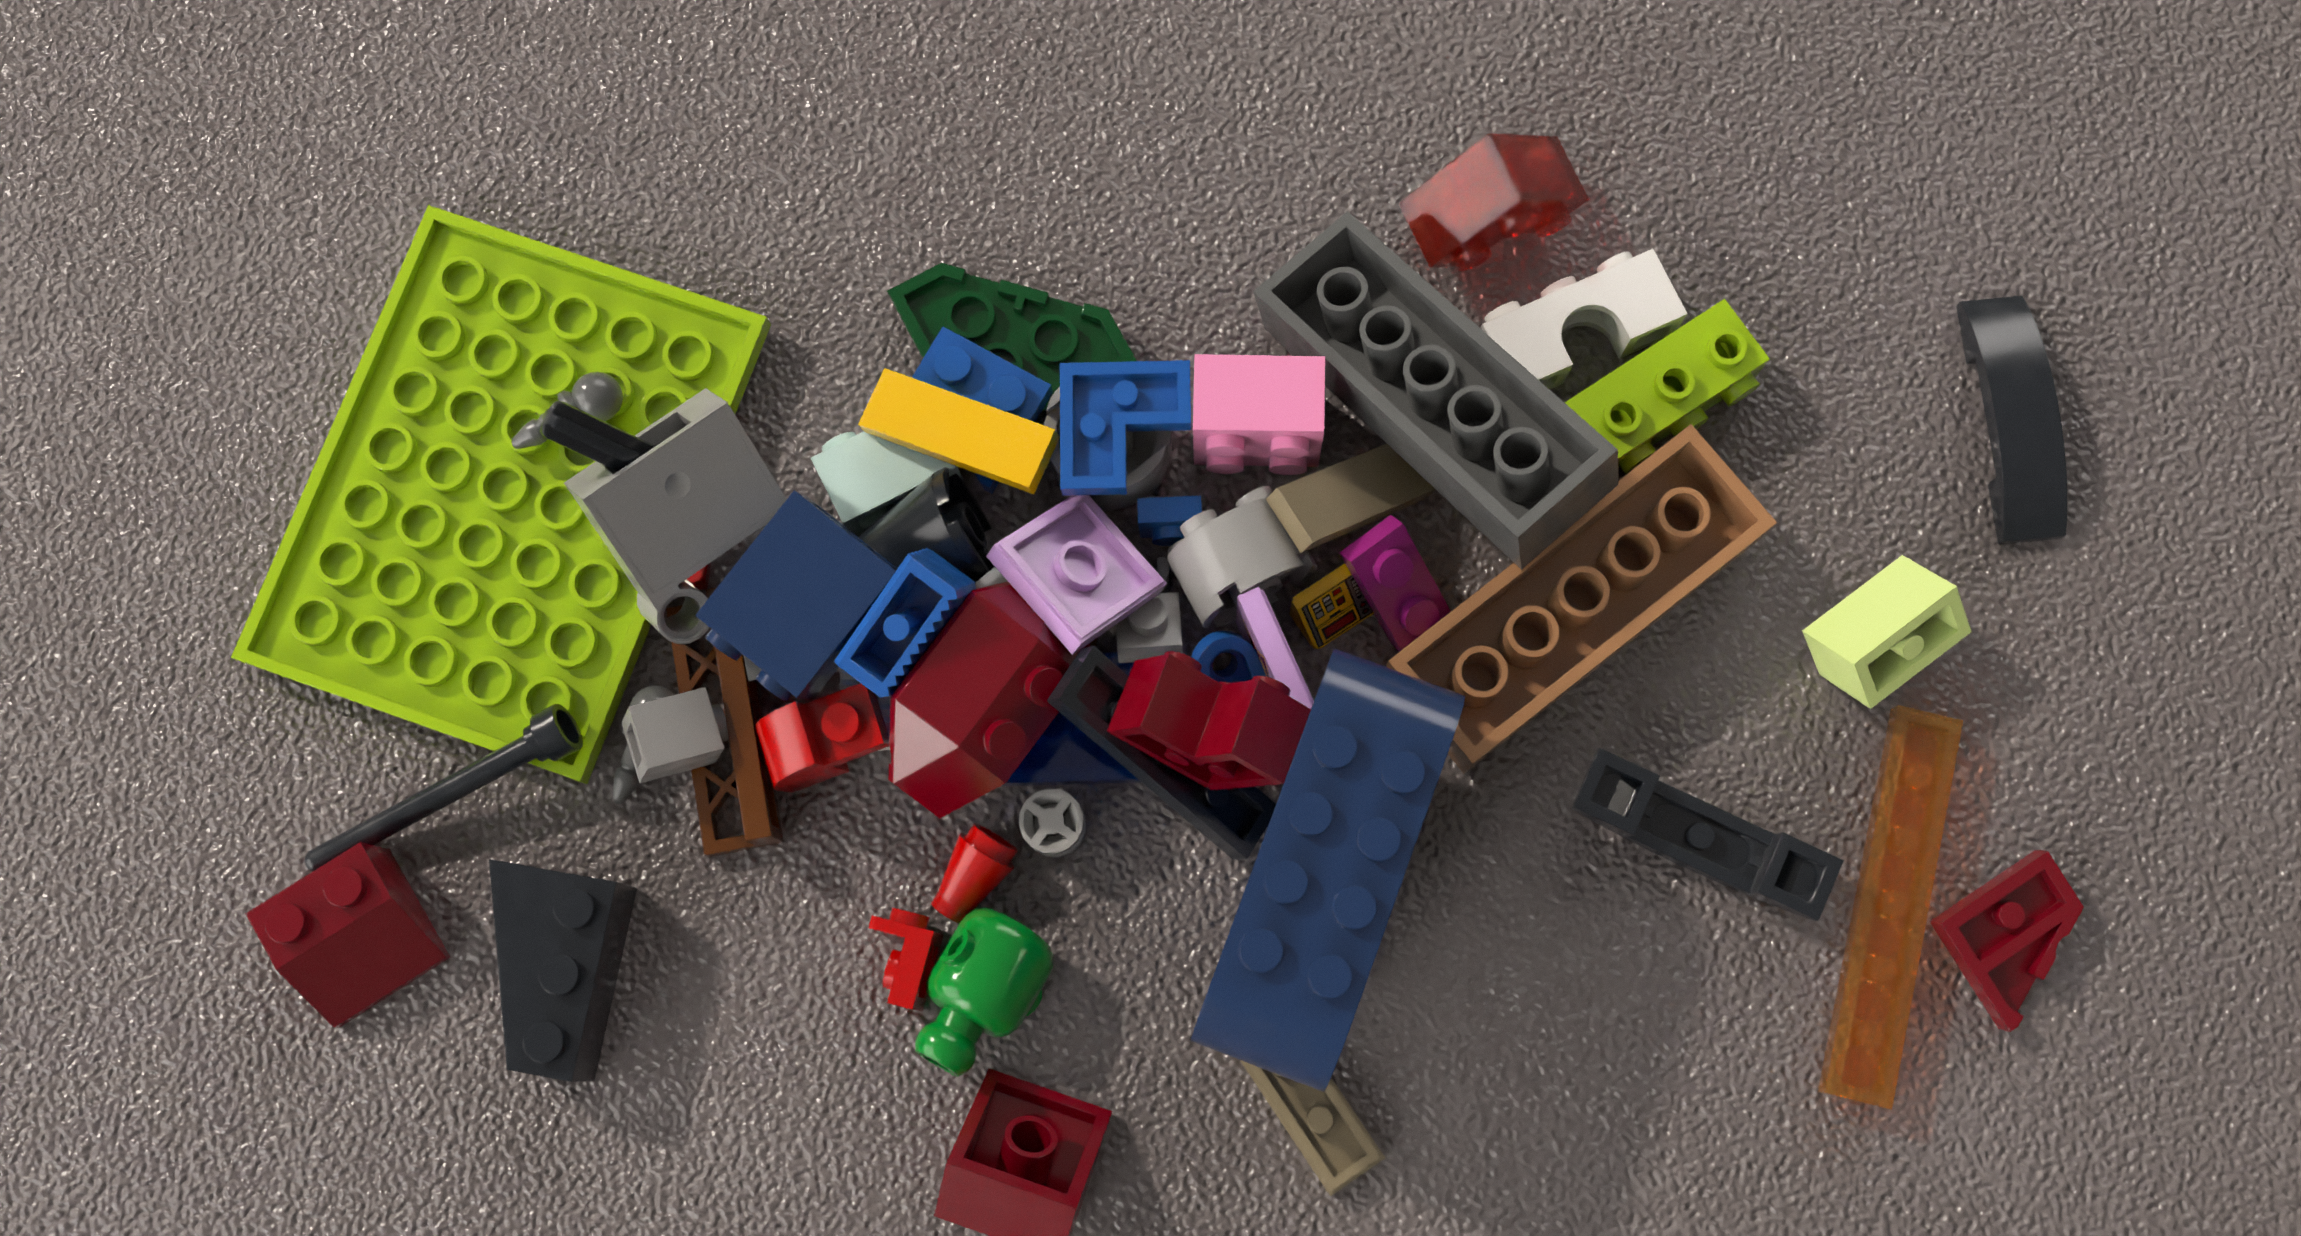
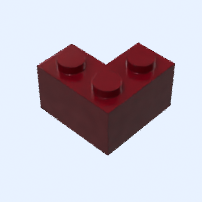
M1166 651L1164 655L1135 660L1107 729L1108 733L1210 790L1284 784L1311 711L1310 708L1289 696L1291 692L1289 687L1278 680L1266 676H1253L1252 680L1235 683L1217 682L1200 672L1202 665L1197 660L1175 651Z

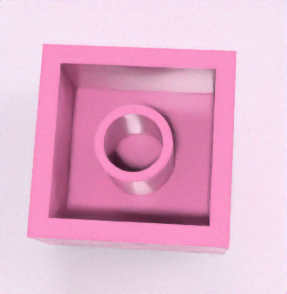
M1195 354L1193 397L1194 465H1206L1207 471L1218 474L1239 473L1244 470V466H1269L1270 472L1280 475L1302 474L1307 471V467L1319 466L1324 436L1325 356Z

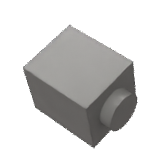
M706 687L629 706L622 721V727L639 783L715 764L724 750L723 742L729 740L723 709L719 704L711 705Z

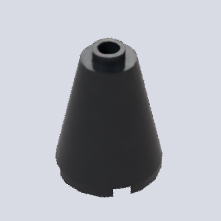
M947 467L934 472L858 536L897 568L908 553L911 554L926 548L937 553L975 583L995 567L986 557L989 552L986 548L987 540L984 532L991 529L990 524L976 498L957 473L949 477V468Z

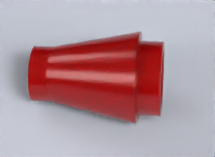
M973 823L967 834L960 833L939 890L931 902L932 907L950 920L960 923L1015 868L1011 861L1018 851L1017 848L989 828Z

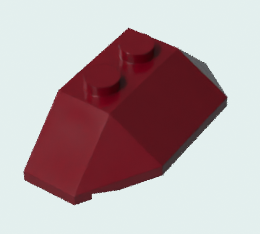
M1008 581L972 590L891 696L889 737L891 763H889L888 780L938 818L950 814L1008 781L1059 713L1057 709L1047 702V699L1079 653L1077 651L1072 655ZM1091 642L1083 648L1090 647Z

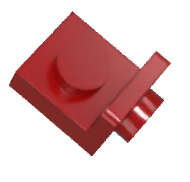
M893 907L889 919L872 915L868 927L881 933L904 938L902 950H892L884 971L883 988L890 989L887 1003L923 1012L928 994L926 991V980L937 961L944 935L927 930L930 917Z

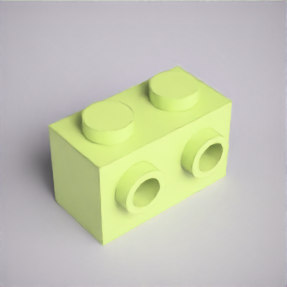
M1903 555L1802 630L1819 675L1870 709L1971 633L1957 586Z

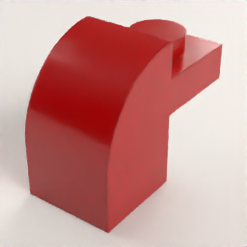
M861 683L806 704L795 701L767 714L755 725L774 789L788 793H794L849 772L847 762L890 746L889 733L877 696Z

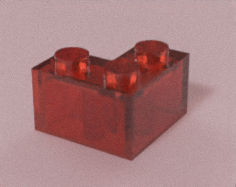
M1488 133L1398 204L1430 268L1457 267L1458 271H1466L1488 260L1492 255L1490 248L1503 238L1515 237L1522 233H1537L1538 237H1546L1562 230L1572 221L1570 213L1589 201V198L1557 136Z

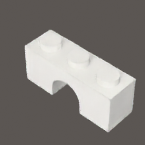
M1651 249L1635 257L1629 251L1617 254L1599 265L1596 269L1598 273L1578 282L1574 276L1560 279L1541 292L1542 298L1526 305L1520 306L1518 301L1501 305L1485 316V323L1482 324L1481 329L1548 389H1553L1564 383L1573 366L1562 342V333L1567 329L1576 326H1588L1599 330L1609 339L1620 359L1662 340L1677 330L1687 316V312L1654 249Z

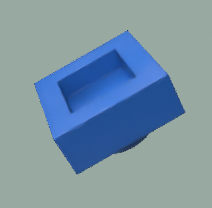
M1201 495L1137 498L1140 538H1152V543L1159 546H1172L1177 541L1185 538L1180 530V526L1191 517L1202 512Z

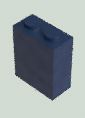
M794 490L695 616L711 628L705 637L718 650L735 661L743 654L762 669L756 676V679L774 695L784 701H788L792 695L796 698L813 701L839 668L834 660L898 568L813 500Z

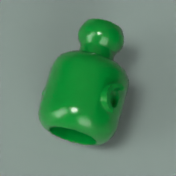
M979 908L967 914L958 924L927 977L926 991L932 1002L940 1007L941 1011L934 1022L925 1025L918 1033L915 1041V1052L936 1067L956 1077L968 1072L975 1063L977 1056L976 1044L982 1033L996 1038L1007 1036L1017 1030L1025 1017L1034 1012L1040 1004L1042 988L1053 968L1054 956L1048 943L1025 925L995 910Z

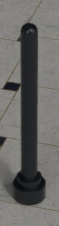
M554 704L533 715L530 719V725L523 729L522 737L311 849L305 856L306 868L313 872L360 842L375 845L534 759L542 762L547 759L559 761L571 755L583 746L582 735L575 719L560 704Z

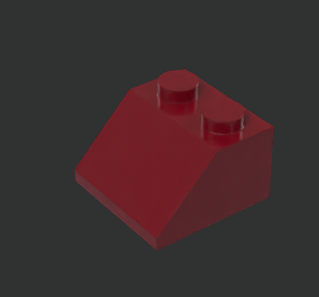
M363 842L356 844L245 913L275 969L333 1028L343 1026L451 958L391 850Z
M988 1068L946 1162L934 1216L989 1236H1071L1113 1111Z

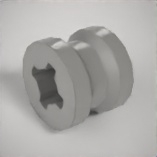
M1044 789L1034 793L1025 801L1020 811L1019 828L1023 838L1035 852L1045 857L1061 858L1071 854L1081 845L1086 835L1087 821L1080 804L1071 794L1060 789Z

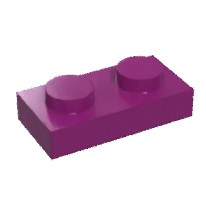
M1388 516L1339 552L1390 643L1397 650H1403L1451 612L1404 524L1394 516Z

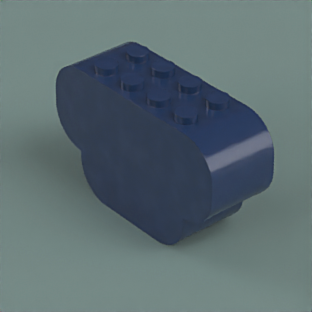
M1334 648L1190 1041L1322 1092L1326 1090L1348 1036L1449 752L1464 706L1465 695Z

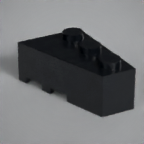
M489 859L506 1068L510 1071L569 1082L595 1081L637 888L609 880Z

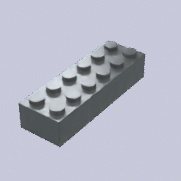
M1348 211L1253 291L1265 330L1293 356H1325V386L1521 570L1618 485V449Z

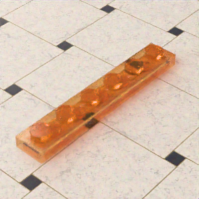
M1901 705L1890 709L1818 1088L1819 1093L1892 1110L1964 720Z

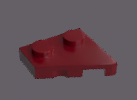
M2034 850L1929 922L1997 1028L2011 1032L2019 1026L2024 1017L2018 1010L2035 979H2045L2056 959L2058 943L2063 937L2070 934L2084 906L2050 853L2044 850Z

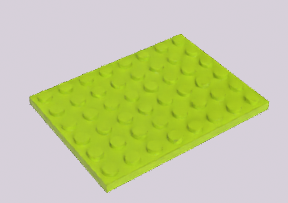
M428 205L231 658L491 751H496L522 737L523 729L530 725V719L533 715L554 704H560L575 719L583 739L582 748L559 761L547 759L542 762L534 759L528 762V764L588 784L651 624L639 611L637 606V590L564 484V482L596 461L549 439L541 445L522 449H515L511 441L527 422L532 419L538 420L540 415L545 413L546 409H549L555 401H559L558 393L563 390L572 392L576 381L583 375L591 372L606 373L619 383L623 393L622 406L613 418L605 422L634 436L705 388L728 402L732 411L736 414L771 327L770 321L764 315Z

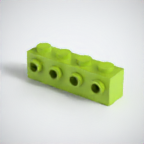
M1723 299L1566 401L1565 404L1618 449V468L1621 467L1623 472L1628 474L1656 452L1653 445L1671 433L1675 437L1690 424L1695 429H1698L1709 419L1704 411L1721 400H1724L1727 406L1731 407L1760 386L1756 376L1770 358L1728 302Z

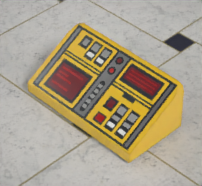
M1343 564L1294 596L1290 608V616L1314 649H1321L1374 614L1346 564Z

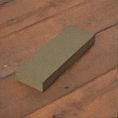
M1384 444L1276 488L1266 498V501L1300 553H1303L1423 501L1436 489L1388 444Z
M1240 1060L1330 1196L1385 1159V1156L1332 1078L1326 1090L1322 1092Z

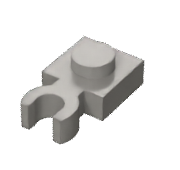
M1165 557L1157 558V572L1167 582V585L1158 596L1116 624L1119 663H1130L1138 659L1164 655L1166 651L1183 653L1179 592L1168 593L1170 589V568Z

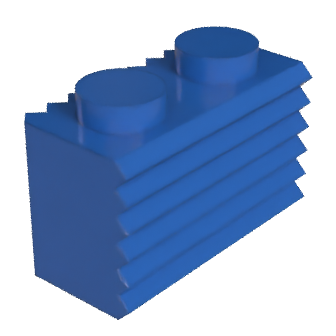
M928 548L912 552L911 554L908 553L834 660L835 663L880 698L891 696L969 593L976 589L975 582Z

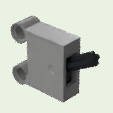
M706 388L635 436L568 403L555 401L549 409H546L542 417L540 433L543 437L596 461L564 482V484L637 590V606L641 615L668 641L676 644H687L700 639L708 631L709 626L695 615L708 598L690 583L687 578L745 539V542L750 546L786 501L785 495L728 402ZM685 596L682 609L673 616L664 617L667 605L673 599Z

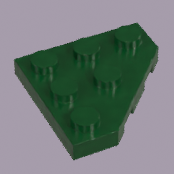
M940 263L887 290L922 359L941 328L945 327L1051 384L1052 395L1060 387V363L1137 361L1109 310L1087 303H1084L1083 306L1049 297V293L1002 279L998 283L967 274L966 269L945 263ZM1050 398L1046 403L1045 407L1043 408L1042 412L1040 413L1039 417L1037 418L1036 422L1045 418Z

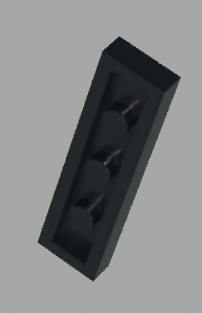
M1095 646L1081 648L1047 699V702L1233 860H1247L1268 826L1276 804L1256 787L1210 790L1108 733L1107 729L1129 676Z

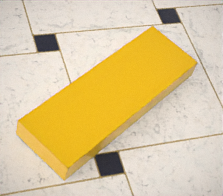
M884 368L858 423L861 429L868 434L1033 495L1060 438L1057 431L1053 428Z

